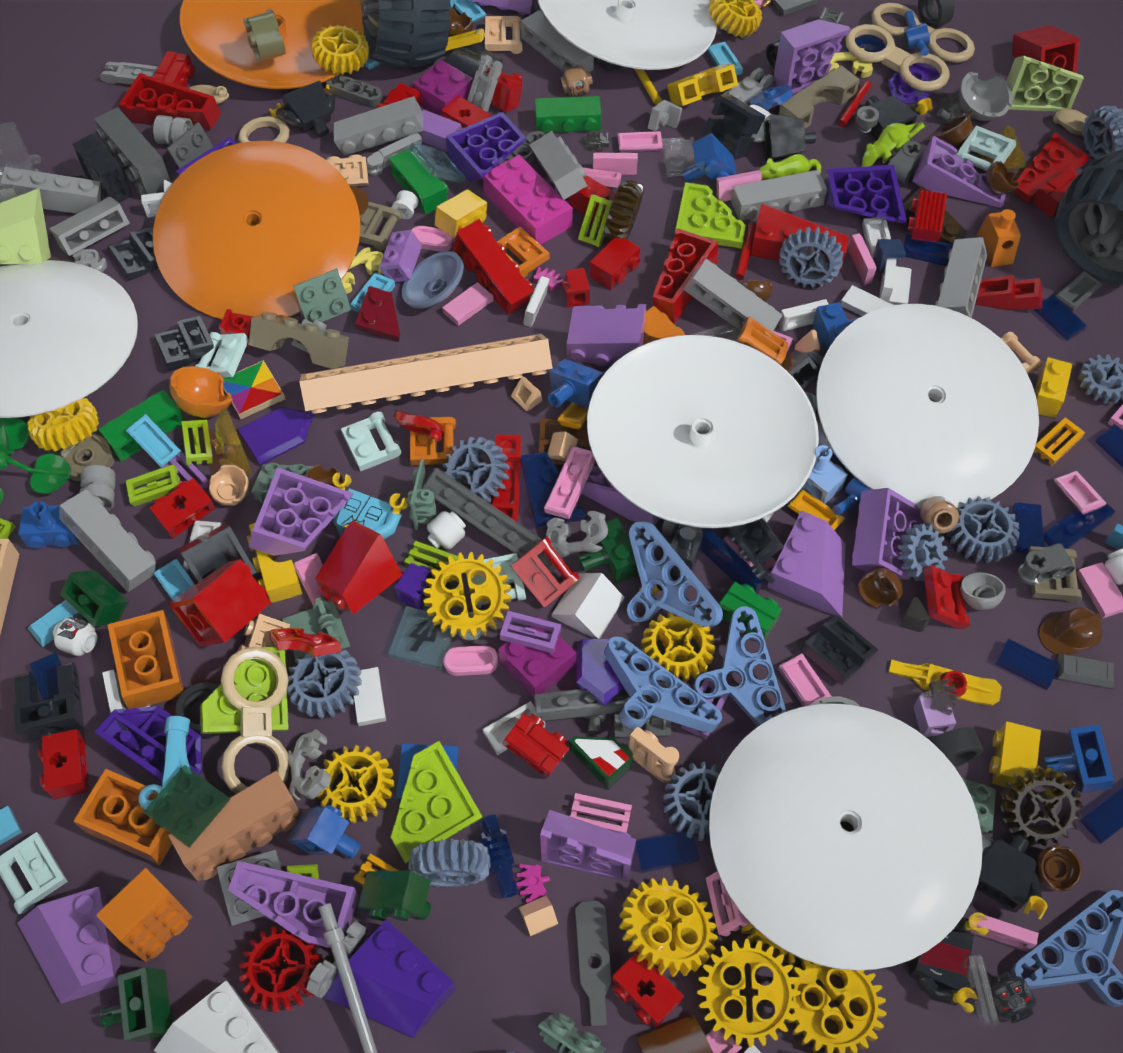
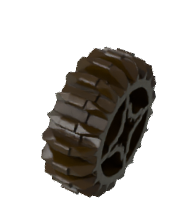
M626 179L620 183L607 216L604 229L607 238L611 240L614 238L628 239L643 199V185Z
M1036 765L1034 773L1029 768H1024L1025 776L1023 777L1018 773H1014V778L1017 781L1014 784L1006 782L1010 792H1001V797L1006 802L999 804L1000 809L1005 811L1002 819L1009 823L1007 828L1012 833L1016 832V834L1023 836L1024 839L1027 838L1031 845H1035L1039 841L1042 846H1047L1049 839L1054 844H1058L1059 835L1069 838V834L1066 832L1069 827L1072 830H1077V826L1073 823L1074 819H1082V815L1076 810L1084 807L1083 803L1077 800L1082 795L1078 789H1074L1076 786L1075 782L1071 779H1066L1067 775L1062 771L1056 773V770L1049 766L1044 771L1041 766ZM1041 785L1054 786L1052 789L1047 788L1041 792L1033 789ZM1026 795V804L1021 808L1022 812H1020L1021 801ZM1035 797L1043 803L1045 810L1048 812L1047 814L1040 809ZM1062 803L1061 810L1057 816V807ZM1040 820H1046L1049 822L1048 824L1041 826L1029 825L1031 822L1035 824Z

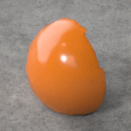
M191 366L175 370L170 377L169 387L171 396L177 406L188 415L201 418L217 416L227 409L233 400L230 393H227L226 396L224 395V380L221 373L207 368Z

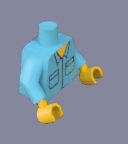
M335 473L333 475L334 485L345 490V487L351 484V477L346 474L345 482L340 484V473ZM349 488L348 491L352 492L353 496L333 518V523L337 527L339 536L343 534L348 524L353 520L380 533L383 539L393 535L402 516L400 511L408 507L407 498H403L401 504L398 505L400 494L395 493L390 497L389 504Z

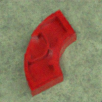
M302 628L269 630L270 640L278 650H301L311 654L313 657L341 652V643L323 632H318L317 635L304 633Z

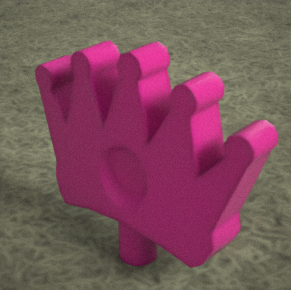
M538 267L536 275H534V283H538L542 276L549 278L548 290L550 291L562 285L564 279L559 280L560 274L554 276L555 270L548 273V268H545L541 272V267Z
M520 864L519 868L526 871L517 873L516 876L518 879L523 878L525 880L517 882L516 887L526 888L520 892V896L531 895L530 898L526 899L528 904L546 895L543 883L549 882L550 879L549 875L541 877L540 865Z

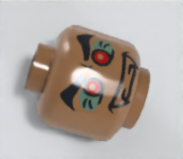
M582 66L565 70L563 77H561L564 93H568L570 97L587 94L590 89L589 85L593 84L590 71L586 72Z
M931 497L921 507L920 516L922 522L925 525L931 524L932 531L938 530L939 533H947L958 523V510L945 497Z

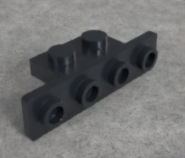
M761 518L747 524L727 527L729 530L726 534L735 544L738 543L741 546L738 551L747 562H752L751 570L760 580L765 578L771 584L776 580L764 563L782 549L784 545L766 520Z

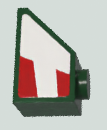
M573 736L569 740V751L607 790L633 768L634 758L632 751L626 744H619L614 738Z

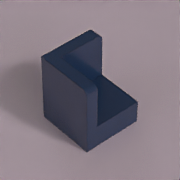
M877 239L873 261L878 273H884L887 258H897L896 264L899 258H905L906 252L901 240Z

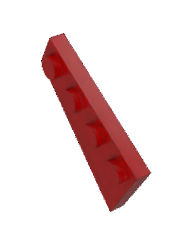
M1055 132L1049 143L1045 144L1040 154L1032 160L1031 165L1015 181L1019 182L1020 185L1018 189L1012 192L1029 203L1034 199L1039 187L1066 169L1077 170L1087 163L1089 155Z

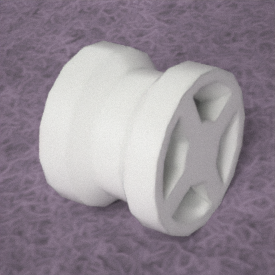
M400 191L396 197L397 201L393 203L392 208L402 213L401 219L407 220L412 218L419 200L410 191Z

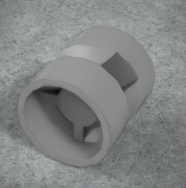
M158 115L153 126L155 142L157 144L171 145L193 127L192 121L189 118L176 117L173 119L171 116Z
M92 465L85 467L81 472L80 493L87 489L92 496L96 495L99 497L107 511L114 507L116 481L114 470L106 466Z

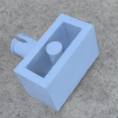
M821 445L816 448L814 467L802 489L826 504L843 488L848 474L844 472L842 467L830 461L832 457L831 448L827 452L828 446Z

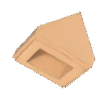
M525 377L520 379L511 394V397L526 411L531 410L543 401L541 392Z
M566 431L553 433L547 458L566 462L572 447H576L578 439Z
M547 896L519 907L530 937L558 925L553 906Z

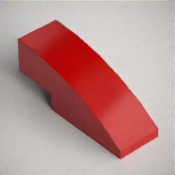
M1014 275L981 279L975 305L1009 310L1041 309L1043 288L1040 278L1015 281Z

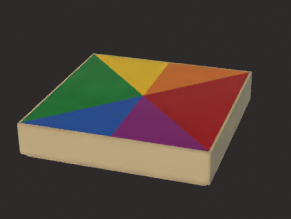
M264 360L236 372L233 377L223 378V390L226 395L227 393L231 394L233 399L231 404L240 419L285 400L284 393Z

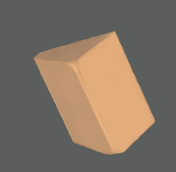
M811 330L796 343L795 350L802 353L812 351L819 353L820 347L817 332Z

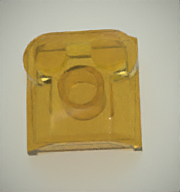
M227 408L222 409L216 421V439L211 440L216 453L223 454L224 458L219 460L221 466L236 465L243 469L247 476H250L252 472Z

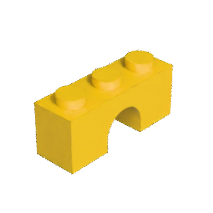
M721 64L669 83L667 87L671 103L677 106H684L702 99L701 96L722 92L738 86L734 64Z
M255 523L249 525L250 531H251V535H252V531H253V528H254V526H255ZM251 535L247 536L248 543H250ZM256 550L257 557L253 558L256 572H261L263 579L258 581L265 588L272 603L302 594L292 560L275 562L273 560L277 555L274 556Z

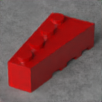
M142 73L138 74L118 104L122 113L131 123L154 125L156 117L162 115L171 116L173 119L176 117L189 118L193 126L199 122L203 129L211 130L221 115L214 96Z
M761 204L751 256L779 261V253L783 247V242L789 238L791 233L796 234L799 228L805 232L809 226L811 231H815L819 227L820 233L828 230V237H836L835 243L841 244V251H843L842 261L844 264L849 236ZM821 250V252L824 255H826V258L829 259L827 254L823 250Z
M478 219L456 232L453 252L464 260L465 263L463 265L468 272L474 271L476 273L477 282L482 287L488 286L489 293L493 295V299L509 315L529 303L534 292L531 282L521 275L518 265L509 259L503 245L497 243L494 239L491 229Z
M676 228L674 241L670 245L668 258L664 262L663 272L660 274L653 294V306L660 312H664L674 324L693 298L692 295L683 289L695 270L705 259L715 265L718 263V241Z

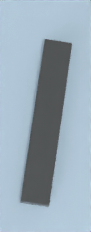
M438 468L433 470L422 488L432 491L434 499L513 553H517L519 557L524 555L542 539ZM553 547L559 556L563 558L565 554ZM542 551L537 557L552 574L555 566Z

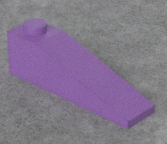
M593 466L581 494L631 521L650 522L653 525L657 523L660 519L659 517L642 510L627 500L606 479L600 468Z

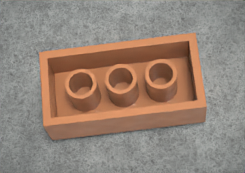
M275 771L168 836L185 867L199 882L217 875V866L241 860L248 851L268 844L272 837L282 830H291L301 813L278 772Z

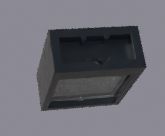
M93 134L72 144L86 178L100 181L101 194L105 199L111 197L118 203H121L132 197L120 164Z

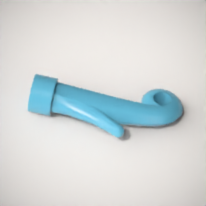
M181 716L166 718L164 732L167 735L162 786L153 784L141 790L139 804L145 810L154 811L165 806L174 793L180 768H182L187 777L192 775L186 752V736L188 735L190 725L188 718ZM151 793L159 794L154 800H148Z

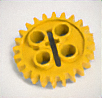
M470 552L468 559H464L462 553H459L458 560L456 561L451 556H448V565L440 561L439 567L441 570H431L432 576L435 579H426V584L431 587L423 590L424 595L430 597L424 600V605L431 607L427 610L428 616L436 615L432 620L434 625L442 622L441 632L444 633L450 628L451 637H454L459 631L464 640L467 632H471L473 638L476 639L477 631L479 630L486 636V627L490 626L496 630L495 620L504 621V616L500 612L509 611V606L504 604L511 602V596L505 594L511 591V586L504 584L508 581V576H499L502 572V567L498 566L493 569V559L484 563L483 554L477 560L474 559L473 552ZM463 573L467 575L474 614L473 618L468 616L461 577ZM476 576H482L486 579L481 585H475L471 581ZM449 581L459 583L458 587L453 590L447 589L445 585ZM481 601H486L490 604V607L485 611H481L476 608V605ZM454 606H460L464 609L460 615L449 613L450 609Z
M653 878L648 885L642 882L637 889L634 888L622 906L624 908L620 913V917L624 920L619 927L627 932L622 939L624 941H632L628 951L633 952L637 950L640 953L637 958L638 962L645 958L648 960L647 969L650 970L654 965H657L660 975L668 968L672 977H675L679 970L686 976L690 970L696 972L701 965H704L715 949L713 944L718 936L713 934L717 926L715 923L709 922L714 914L704 911L708 904L707 902L698 903L696 901L699 896L698 892L693 895L688 894V885L684 886L681 890L678 888L677 880H674L672 885L668 886L665 878L661 880L659 885Z
M745 939L744 948L739 949L738 944L732 941L733 951L729 952L724 946H721L723 956L719 958L711 954V958L715 963L714 966H703L709 973V976L699 977V981L706 984V989L697 991V994L706 996L707 1001L699 1006L700 1008H709L711 1011L704 1018L706 1021L714 1018L717 1021L713 1028L714 1032L722 1027L725 1029L724 1040H727L731 1034L736 1035V1045L738 1046L743 1037L747 1038L749 1047H753L754 1038H759L761 1044L765 1046V1035L769 1034L776 1041L778 1040L775 1031L777 1028L784 1032L788 1031L783 1023L784 1020L795 1021V1017L789 1013L790 1008L798 1009L800 1005L792 1001V997L800 995L801 991L791 988V985L798 981V977H788L787 973L793 966L787 965L783 967L781 962L784 955L781 954L774 958L772 956L773 946H770L764 952L762 951L761 941H758L754 949L750 947L749 940ZM746 963L751 965L752 989L758 991V996H753L752 998L753 1021L751 1023L747 1022L745 996H740L739 993L740 990L745 989ZM735 967L741 972L742 978L737 985H728L724 981L723 974L727 968ZM761 967L770 969L773 974V981L766 986L757 983L755 980L757 969ZM730 1000H737L743 1007V1013L738 1019H730L725 1014V1004ZM761 1000H768L774 1006V1015L770 1019H762L756 1012V1006Z
M803 959L801 962L803 970L795 967L792 971L794 976L798 977V981L792 984L791 988L801 991L800 995L792 997V1001L800 1005L798 1009L790 1008L789 1010L792 1011L795 1021L786 1020L787 1023L796 1022L797 1027L792 1034L798 1035L803 1033L805 1035L802 1040L803 1046L810 1041L813 1042V1053H816L821 1047L825 1048V1053H833V1050H836L837 1053H845V1049L849 1053H857L856 1045L865 1051L869 1047L866 1039L874 1042L878 1038L873 1030L880 1031L884 1027L877 1018H884L887 1013L878 1008V1006L886 1002V999L876 996V993L882 989V985L873 986L871 983L876 975L872 973L866 976L863 973L864 970H844L815 963L811 964ZM830 975L839 976L843 981L844 987L842 989L833 987L830 983ZM816 980L822 982L823 988L817 985ZM812 992L816 994L819 998V1006L809 1005L805 1000V993ZM837 999L840 1005L831 1009L828 1003ZM849 1003H859L863 1009V1016L854 1015L849 1008ZM826 1019H831L837 1023L839 1027L838 1034H831L826 1030L824 1025ZM845 1019L852 1024V1029L847 1027Z

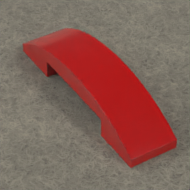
M496 434L495 446L501 447L502 453L508 458L504 463L508 464L510 469L504 473L510 479L502 481L505 488H498L499 497L493 496L492 505L518 522L521 435Z

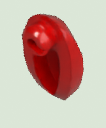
M396 409L393 418L402 427L413 433L428 436L430 441L432 439H435V442L441 440L444 430L437 421L426 416L405 413Z

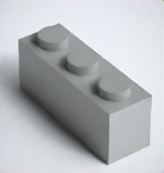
M108 197L49 229L59 247L70 256L130 223L121 205L113 198Z

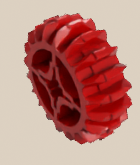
M272 926L271 936L268 937L264 931L260 932L262 941L259 944L255 940H250V945L254 950L252 952L243 951V956L249 961L239 964V968L246 972L239 977V981L247 984L243 988V992L246 995L252 994L250 1001L254 1005L261 1001L260 1008L266 1011L272 1004L273 1012L279 1013L282 1004H284L286 1011L289 1012L292 1011V1001H295L299 1006L304 1005V1001L301 998L303 994L310 998L313 997V994L306 990L310 980L309 977L317 964L321 963L324 959L322 954L316 953L320 948L318 945L306 943L285 928L282 929L280 934L277 927ZM290 946L297 947L303 951L305 964H299L298 961L291 960ZM276 948V952L272 958L263 960V958L271 950ZM282 963H285L287 969H282L281 974H278L276 968H281ZM258 973H264L266 976L272 977L273 992H268L261 988ZM301 977L295 986L287 990V985L291 979Z

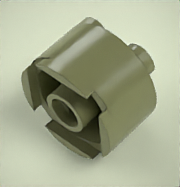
M272 11L243 19L245 29L249 34L247 38L250 48H255L253 53L256 62L286 54L283 38L279 33V26Z

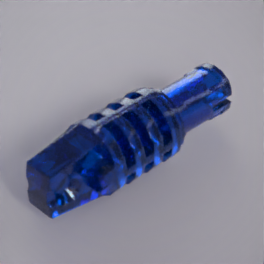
M496 814L485 816L482 820L484 833L480 834L483 846L488 848V855L490 856L489 871L496 876L501 898H511L516 896L519 890L512 870L515 861L505 829H500Z

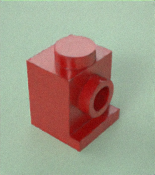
M585 269L566 270V280L562 281L563 292L566 295V307L590 304V287Z
M227 309L219 326L221 335L245 333L250 339L251 320L254 316L233 313L232 309Z

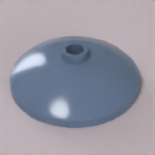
M445 251L423 260L414 268L411 279L404 282L402 288L403 300L412 308H428L445 300L461 281L464 269L461 258L454 252Z

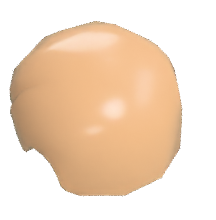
M223 465L210 478L209 492L214 501L223 506L237 505L248 494V477L244 470L236 465Z

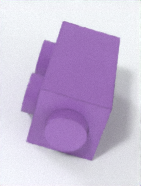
M423 110L424 131L418 132V134L421 136L422 142L447 151L446 136L461 130L462 127L458 122Z
M412 230L397 231L391 234L379 266L384 275L395 282L411 279L422 247Z

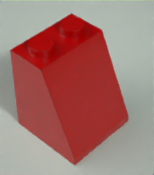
M1052 25L1013 34L1012 56L1014 58L1026 56L1076 73L1080 37Z
M353 520L344 530L315 577V580L320 587L318 592L321 597L328 602H333L339 610L345 609L354 615L399 579L402 573L382 535Z
M239 559L227 562L168 604L201 647L226 643L272 602L267 597L265 588L258 584L252 576L250 567Z

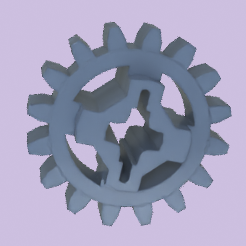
M1107 354L1105 359H1102L1100 355H1097L1095 359L1089 358L1083 364L1078 380L1082 381L1080 388L1088 389L1085 393L1086 395H1095V401L1103 398L1105 404H1107L1109 399L1114 404L1119 399L1123 400V364L1119 363L1120 358L1117 357L1115 360H1111L1110 355Z
M931 524L913 525V528H907V535L901 536L904 544L898 545V548L902 550V555L898 556V558L904 560L901 568L902 570L908 569L907 577H914V581H925L924 568L933 565L942 570L945 569L942 564L943 561L947 560V557L943 555V551L947 550V546H942L944 537H938L939 531H932Z

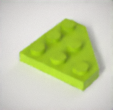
M685 182L676 228L718 241V245L742 248L746 225L732 215V210L722 200L718 201L712 195L713 191L708 186Z
M259 647L268 649L279 656L286 667L285 650H278L276 647ZM245 660L235 670L233 678L235 689L246 700L253 702L264 701L275 690V672L263 660ZM222 684L200 705L201 734L241 733L240 710L230 704L223 693ZM287 692L281 702L271 709L272 732H286L288 730Z
M440 741L413 756L411 769L391 835L405 863L409 862L410 852L416 846L422 843H429L430 841L446 840L483 818Z

